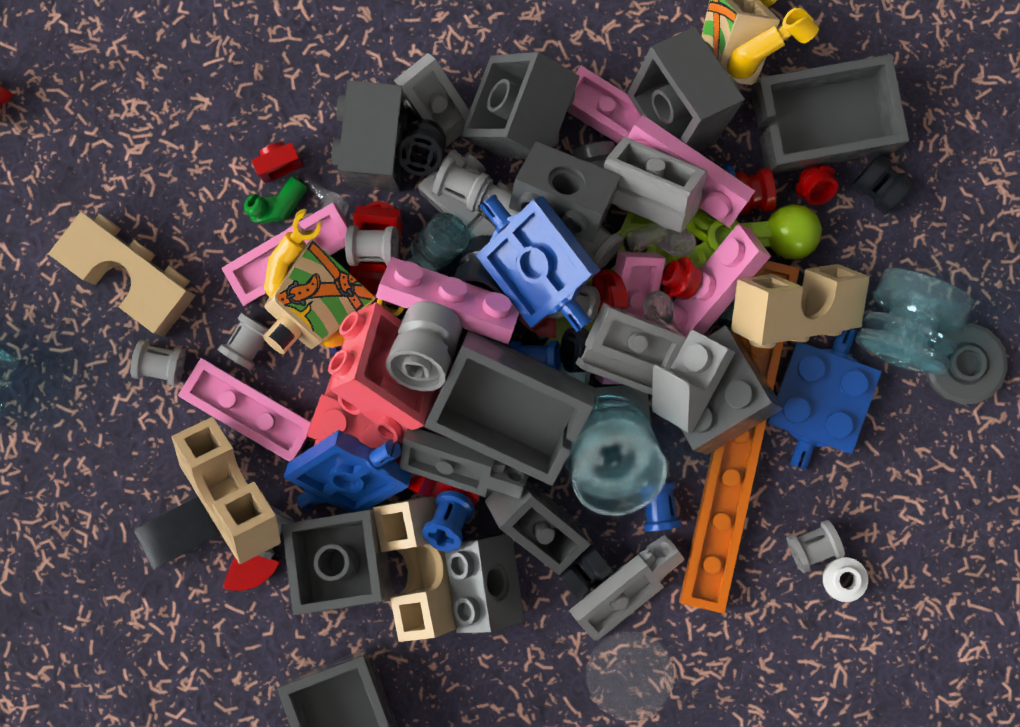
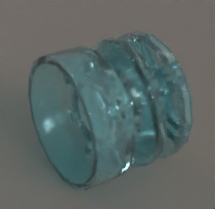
M899 268L883 270L873 294V299L889 312L870 311L866 313L863 320L873 329H859L855 341L864 349L876 354L881 360L897 367L916 372L922 371L937 375L946 374L950 361L942 354L949 355L955 353L957 345L953 340L941 333V331H964L974 306V299L957 287L934 277Z
M614 395L594 397V407L576 442L571 443V451L565 461L573 491L582 505L597 514L619 516L634 513L650 504L661 492L667 477L666 458L655 438L649 420L640 406L625 397Z

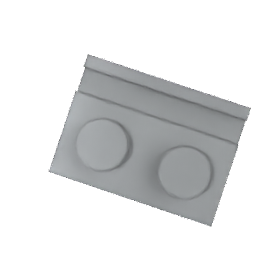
M603 303L584 344L586 349L582 357H578L576 364L585 371L652 395L654 365L657 364L670 370L686 337L679 332Z

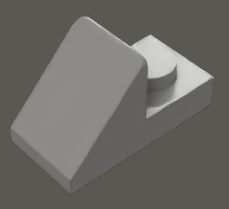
M427 53L397 77L394 82L396 85H402L408 107L418 119H429L440 125L446 135L447 147L461 135L470 111L437 60Z
M691 329L670 370L657 364L653 367L652 412L692 434L730 364L735 351Z

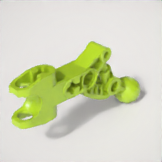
M789 204L782 206L772 213L768 221L739 223L750 228L764 247H771L776 254L785 259L797 260L807 257L816 250L821 241L822 227L819 218L812 210L803 205ZM699 208L684 229L703 241L700 245L693 247L667 246L663 243L659 231L660 226L656 222L633 212H628L621 230L617 233L624 239L634 234L643 237L647 243L646 253H658L666 258L664 268L671 261L688 257L696 267L701 269L739 222L735 220L729 228ZM624 242L618 252H627L624 248ZM592 278L586 284L592 286ZM565 316L556 319L557 338H549L544 345H548L550 341H559L561 345L564 332L568 328H573ZM597 316L593 319L591 323L584 327L587 331H589V333L593 327V324Z

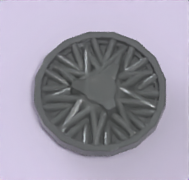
M974 323L954 324L939 331L929 342L924 356L925 375L931 387L942 398L957 404H976L992 397L1003 385L1008 371L1007 354L1000 339L989 329Z

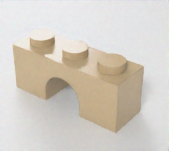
M80 212L48 254L80 279L94 285L100 281L108 270L124 266L130 275L131 287L129 293L118 307L153 334L165 337L196 296L186 288L190 280L169 265L165 271L151 262L156 256L153 252L135 239L128 245L116 236L121 228L99 213L94 219Z
M839 264L805 269L803 286L774 274L737 279L731 331L749 339L748 343L754 347L773 348L779 342H806L811 336L822 334L838 336L842 334L843 330L862 327L870 276Z
M213 417L171 436L179 466L239 564L281 543L274 511L256 483L247 484L236 462L233 447Z
M432 496L403 500L373 508L381 552L398 551L403 556L408 570V580L405 589L400 594L390 597L399 642L436 638L456 630L445 551L433 548L422 536L425 523L432 521L436 512L434 505L436 498Z

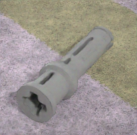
M451 157L445 159L435 178L432 194L436 196L445 194L466 204L467 210L471 212L483 210L480 208V205L487 198L496 194L498 200L511 216L519 213L509 209L512 193L493 184V179L490 178V175L486 173L477 175L456 165L455 159Z

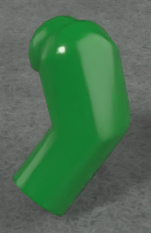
M290 176L278 196L260 197L258 194L249 196L244 203V211L255 223L283 222L290 218L309 188Z

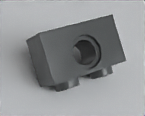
M535 141L515 178L509 209L520 213L533 199L543 196L574 237H579L593 243L612 205L621 176Z
M527 480L525 490L520 499L500 492H493L485 500L499 529L558 575L591 545L575 519L529 480Z
M506 533L465 538L458 549L451 552L445 551L456 633L493 632L525 621L514 544L510 536Z

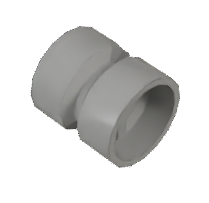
M417 302L409 306L399 327L398 336L394 340L386 360V369L390 376L399 384L417 391H434L441 388L446 381L452 364L451 357L455 354L463 333V324L459 316L451 309L434 302Z

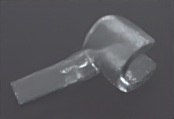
M302 172L298 176V180L307 186L318 198L324 200L320 210L332 202H337L343 215L346 216L349 205L339 194L323 188L306 172Z

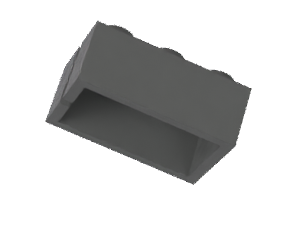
M892 54L761 77L750 91L757 129L766 128L759 139L765 168L769 167L772 174L806 169L813 165L822 166L873 157L880 153L883 155L894 153L909 142Z
M468 330L448 372L446 381L441 386L424 427L553 486L571 451V443L576 442L594 407L595 387L484 335Z
M369 647L287 678L277 688L290 727H398Z

